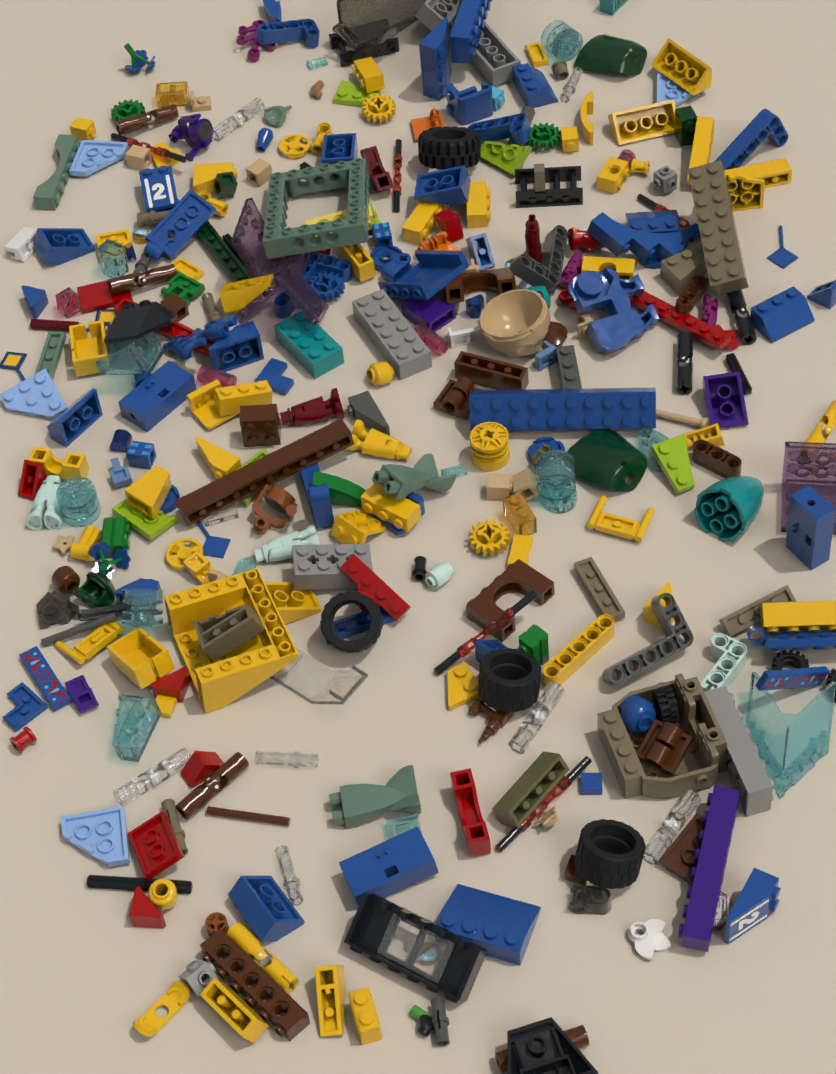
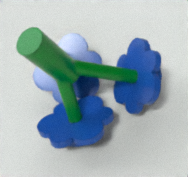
M129 43L124 45V48L131 56L132 65H126L125 70L130 73H137L145 63L148 64L146 72L148 69L152 70L155 67L156 62L153 61L155 56L149 62L145 50L134 51Z
M106 542L94 544L92 546L93 549L89 551L90 557H94L95 560H100L101 558L102 563L100 561L95 563V567L92 569L94 573L101 572L111 579L114 568L111 567L112 564L116 563L119 569L129 568L131 559L126 549H116L111 561L105 560L109 557V552L111 551Z

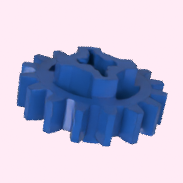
M324 271V274L319 272L317 277L313 275L312 280H308L307 288L309 296H312L313 300L318 298L319 302L322 300L328 302L330 299L335 301V297L340 298V294H344L345 284L343 277H340L339 274L334 275L333 271L330 274H327V271Z

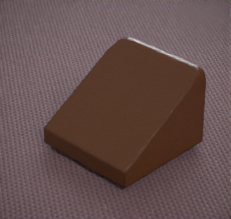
M571 854L565 869V880L586 886L587 880L578 874L574 866L575 855Z

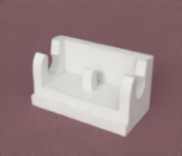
M23 227L4 247L6 251L14 253L10 256L12 259L25 262L36 250L33 242L37 229Z
M479 320L477 321L478 326L452 332L451 327H447V337L451 349L486 342L480 330Z

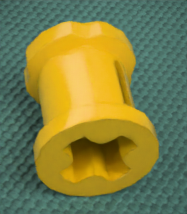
M633 158L631 173L638 172L648 175L650 161H637Z

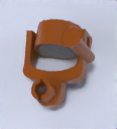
M266 484L252 504V511L258 516L253 523L254 532L264 534L270 526L283 528L287 522H292L298 506L295 503V498L277 485H272L269 490V485ZM264 498L275 510L287 515L282 520L273 518L260 508L259 503Z

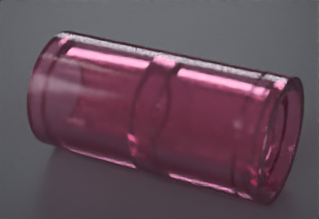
M423 323L415 327V332L430 351L437 356H442L449 348L447 340Z
M202 365L197 373V380L205 384L218 379L222 387L236 385L237 382L235 375L207 365Z

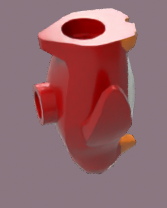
M572 227L568 230V243L571 251L575 250L578 246L584 248V252H592L595 247L602 244L587 232L588 227L579 229Z

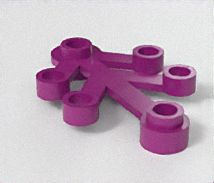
M262 20L254 21L252 26L249 27L240 26L238 30L239 35L236 39L238 45H244L254 40L252 48L248 51L247 59L252 62H257L260 58L257 27L260 24H265ZM253 31L255 32L254 34H251V35L246 36L247 33H250V32H253ZM275 43L264 45L268 51H275Z

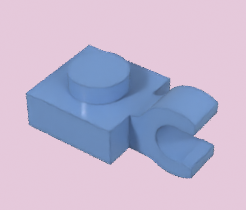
M118 457L111 459L113 469L109 470L114 487L118 488L133 483L127 465L121 467Z

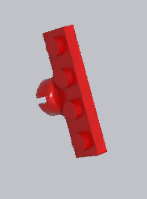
M354 553L340 567L358 585V589L355 592L368 596L397 622L411 608ZM359 605L362 611L367 612L363 606Z

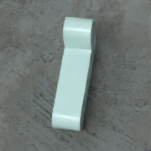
M722 633L712 636L710 654L718 661L701 682L704 692L723 686L728 688L746 664L747 647L745 644Z

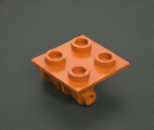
M435 108L431 109L430 117L411 119L415 141L418 140L421 132L425 130L444 127L443 117L439 115V111Z
M440 231L435 236L420 243L415 253L419 250H461L446 239L448 237L446 231Z

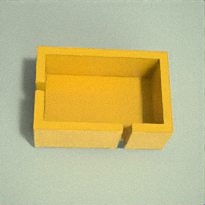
M104 320L88 322L91 338H88L84 323L69 326L72 362L77 377L112 371L109 345L104 342L106 333Z
M140 626L106 646L113 664L140 689L150 686L151 683L157 680L156 677L166 676L175 669L169 651Z

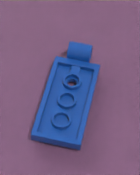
M190 189L146 237L145 241L149 243L145 246L144 252L156 262L160 261L164 254H167L169 260L172 261L216 213V208ZM173 234L174 238L170 239L168 235Z
M756 625L749 627L747 630V637L752 644L763 645L765 649L772 648V651H784V648H792V650L799 651L805 650V647L823 650L826 649L825 646H834L836 649V630L764 633ZM754 631L761 632V636L758 639L751 638V634Z

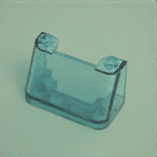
M154 332L138 339L109 343L111 354L97 359L96 367L100 373L105 375H146L155 368L163 355V348Z

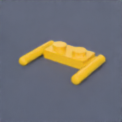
M605 495L600 496L587 523V527L641 542L654 514V509L648 508L641 524H639V521L602 512L607 497Z
M112 621L101 625L74 646V650L61 641H57L55 647L81 665L85 662V659H90L117 638L118 633L122 634L124 627Z

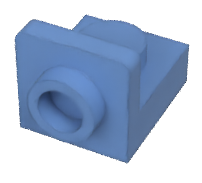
M546 340L542 342L543 350L535 354V368L539 371L556 362V347Z

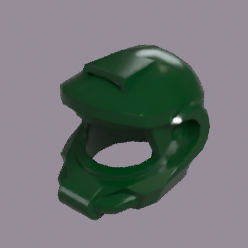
M89 572L86 575V582L80 588L74 587L73 594L90 608L111 606L115 600V588L111 580L101 572Z

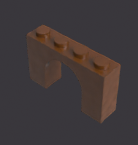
M510 267L460 273L444 286V293L447 304L465 302L464 294L468 292L489 289L497 291L498 295L516 290V282Z
M518 559L513 564H510L501 575H498L488 587L483 588L478 596L467 603V618L503 642L516 630L515 618L496 605V601L505 594L520 593L526 596L534 590L538 597L533 601L543 606L555 595L554 582Z

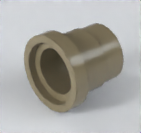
M559 60L553 63L551 67L553 73L556 74L559 80H565L569 76L566 62Z

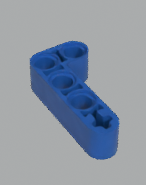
M312 19L265 23L257 27V42L266 45L303 40L307 47L315 48L319 45L320 31Z
M524 113L476 122L467 128L479 133L481 144L485 141L513 138L515 144L523 145L528 141L531 132L530 124Z

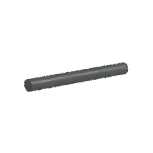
M113 612L43 638L41 642L43 646H47L112 622L118 618L116 613Z

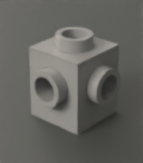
M666 165L654 172L653 188L663 196L677 189L678 176L675 170Z
M203 960L192 961L186 966L187 970L178 976L189 987L190 994L198 997L214 977L218 979L215 974L217 970L213 964Z

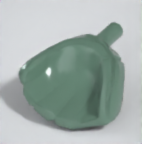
M292 106L265 108L264 117L266 122L272 126H281L286 119V111L292 109Z

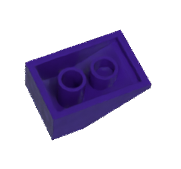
M740 371L703 376L702 386L710 425L718 423L720 429L748 425Z

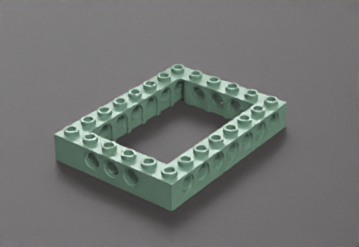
M355 158L352 161L346 162L339 161L335 164H322L318 167L309 166L301 170L292 169L288 172H276L270 175L262 241L267 259L368 242L370 173L366 158ZM349 187L347 219H335L330 222L322 221L312 225L304 224L295 228L287 227L288 194L299 196L301 194Z

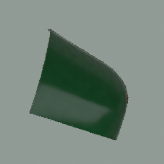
M606 34L597 35L589 40L579 51L575 60L574 71H609L638 75L644 67L647 50L632 40ZM634 59L639 60V67L637 69L633 66Z
M603 429L586 435L570 447L562 458L558 471L614 491H632L637 487L647 469V459L642 452L618 432ZM626 461V465L622 466L621 462ZM628 473L634 474V481L631 484L625 482V477Z

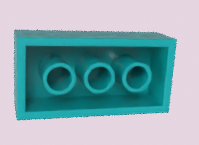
M304 310L274 325L276 341L315 379L344 363L342 347Z

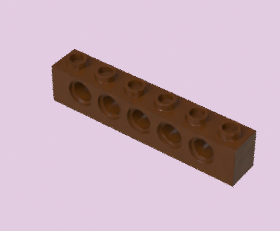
M221 928L200 944L203 953L201 955L202 959L206 962H211L216 968V973L223 980L226 978L230 982L231 988L237 994L240 992L244 996L245 1002L251 1008L255 1007L258 1009L260 1017L266 1023L270 1021L274 1025L275 1032L280 1037L285 1036L291 1041L310 1024L308 1013ZM251 984H257L254 987H249ZM266 998H272L270 1001H263ZM286 1012L284 1016H278V1014Z

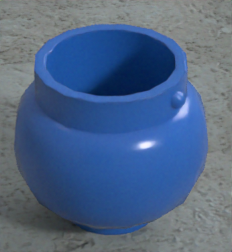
M633 695L627 697L620 705L619 713L625 727L629 731L635 733L647 731L656 719V710L652 703L640 696Z

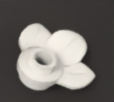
M649 919L645 923L635 922L629 927L628 937L635 943V950L640 956L652 959L654 951H665L671 947L669 939L662 933L666 922L659 919ZM641 932L643 935L639 936L636 933Z

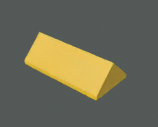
M668 38L651 66L693 96L710 88L712 68Z

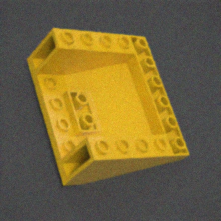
M258 568L164 596L169 629L183 662L189 669L191 681L205 714L226 707L299 658L297 649ZM248 604L260 616L264 631L214 661L202 650L193 621L198 619L203 621L209 619L210 615L215 614L219 616L225 614L226 610Z

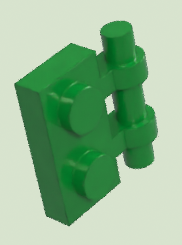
M179 272L168 281V289L165 287L161 289V293L165 297L175 293L186 301L187 306H189L190 300L187 298H197L205 291V286Z

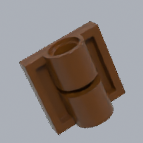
M459 377L457 381L450 379L434 401V408L466 419L470 414V391L481 389L475 388L473 382L467 377Z
M655 719L636 753L640 760L674 776L694 739L676 725L666 721L663 723Z

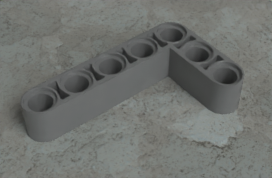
M557 225L546 235L541 263L526 254H521L510 264L511 272L531 286L545 285L546 291L548 293L551 292L561 280L568 238L567 230L563 226Z
M660 594L651 601V607L666 637L606 668L602 673L603 681L606 684L615 685L622 683L689 647L693 643V634L671 594ZM661 598H662V599L665 601V603H666L665 608L662 607L661 604H660ZM670 616L675 620L674 626L670 624ZM679 635L684 637L683 644L679 641ZM663 643L668 648L667 653L662 650ZM646 652L651 656L650 662L645 659ZM629 661L634 665L633 671L628 668ZM612 670L617 673L616 680L611 677Z

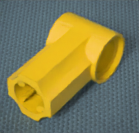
M321 123L317 126V134L311 145V151L316 155L322 154L324 135L332 134L329 123Z
M201 191L197 193L216 208V215L224 217L229 209L227 203L211 198L209 192Z
M93 525L85 527L78 542H73L70 549V557L89 562L92 561L93 557H90L89 551L93 549L92 546L99 540L101 531Z

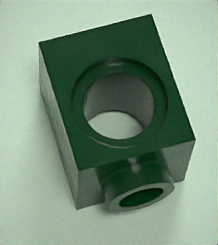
M233 172L218 173L213 185L218 199L234 197L238 183Z

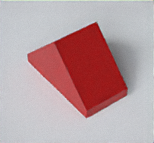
M448 208L433 215L441 231L447 232L448 237L446 239L449 242L453 243L464 238L458 214Z
M24 460L18 496L35 499L42 482L46 480L42 463Z
M185 666L151 683L155 698L160 694L175 697L178 702L183 703L191 682L188 667Z
M194 751L180 774L192 789L204 782L224 762L216 752Z
M139 886L135 888L129 913L132 926L165 928L166 923L161 912Z

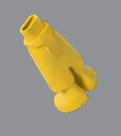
M359 419L355 421L352 437L354 445L346 448L349 451L359 449L362 450V454L386 459L396 458V460L400 458L408 460L412 452V448L406 446L404 442L373 428L367 432L364 422Z

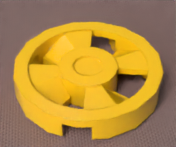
M292 134L284 137L279 142L281 155H287L289 159L302 158L305 156V152H310L311 150L310 140L304 135ZM304 139L306 143L301 144L300 140Z
M182 538L174 541L166 551L168 565L172 569L182 572L181 569H187L184 565H181L185 559L196 551L203 555L202 545L193 538ZM184 542H190L191 547H184Z

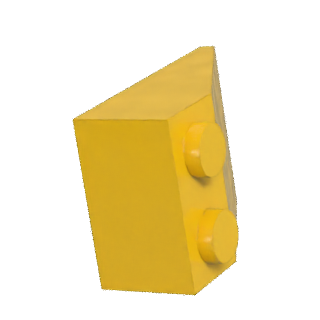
M274 274L224 284L219 293L224 313L230 312V314L240 312L241 309L271 286Z
M265 582L285 625L322 611L313 590H294L293 582Z

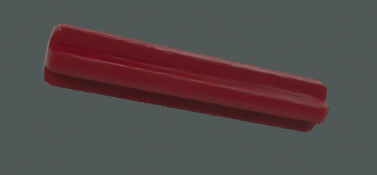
M31 319L30 327L31 329L69 331V326L80 323L75 321Z

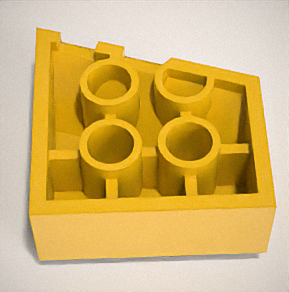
M726 175L733 212L763 208L765 186L763 179Z

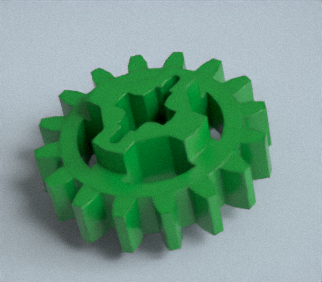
M132 99L130 101L124 100L123 103L118 102L119 105H114V108L111 109L114 123L121 119L146 113L142 102L139 103L138 100L133 102Z
M548 122L545 125H542V123H539L538 126L534 124L533 128L531 127L530 136L526 143H528V146H533V149L539 148V151L542 148L545 151L548 148L554 149L553 145L558 146V142H561V131L559 127H554V124L548 125Z

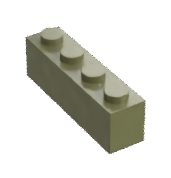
M543 751L496 803L492 810L501 824L519 828L570 770L560 754Z

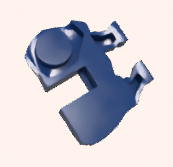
M605 268L599 273L593 271L582 272L570 282L568 291L575 302L578 316L603 308L608 316L590 322L586 329L593 347L598 352L612 353L618 351L630 341L642 337L649 325L657 324L659 316L653 304L648 305L643 314H638L631 309L628 296H641L645 289L638 274L631 280L618 279L615 270Z

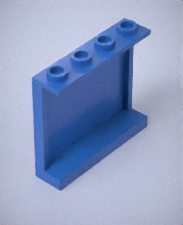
M419 250L415 253L419 262L416 266L397 281L378 282L380 290L383 289L390 298L428 300L467 269L469 264L463 251Z

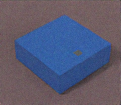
M581 773V795H602V773Z

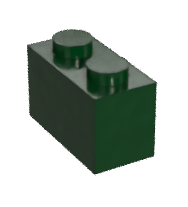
M691 105L675 109L674 135L680 146L693 144L697 116Z

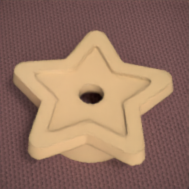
M59 535L58 542L52 548L59 549L62 554L69 553L74 535L68 537Z
M552 807L547 812L541 813L540 818L534 825L538 826L541 824L544 828L553 825L558 819V813L555 812L556 808Z

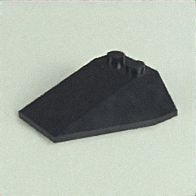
M143 300L139 302L140 304L134 305V302L123 304L124 307L117 311L106 329L104 342L111 343L138 339L171 324L177 317L157 301Z
M552 1017L507 1031L508 1074H598V1071Z

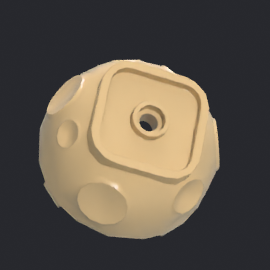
M527 289L511 290L491 299L485 305L479 318L480 330L490 347L503 353L505 357L515 358L531 355L538 352L543 346L542 342L548 332L551 320L550 310L540 293Z

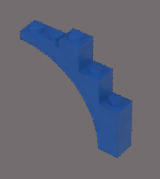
M602 212L591 220L587 232L616 257L630 250L644 262L655 255L664 260L684 251L690 242H695L698 239L699 226L695 223L677 232L648 233L626 227Z

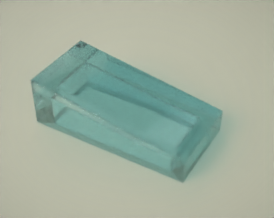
M325 57L307 60L306 66L311 71L327 66L328 62Z
M461 464L442 469L441 475L456 474V478L467 475V471Z

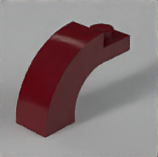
M377 146L362 149L360 153L362 159L366 158L370 185L373 190L380 192L393 188L390 174L385 171Z

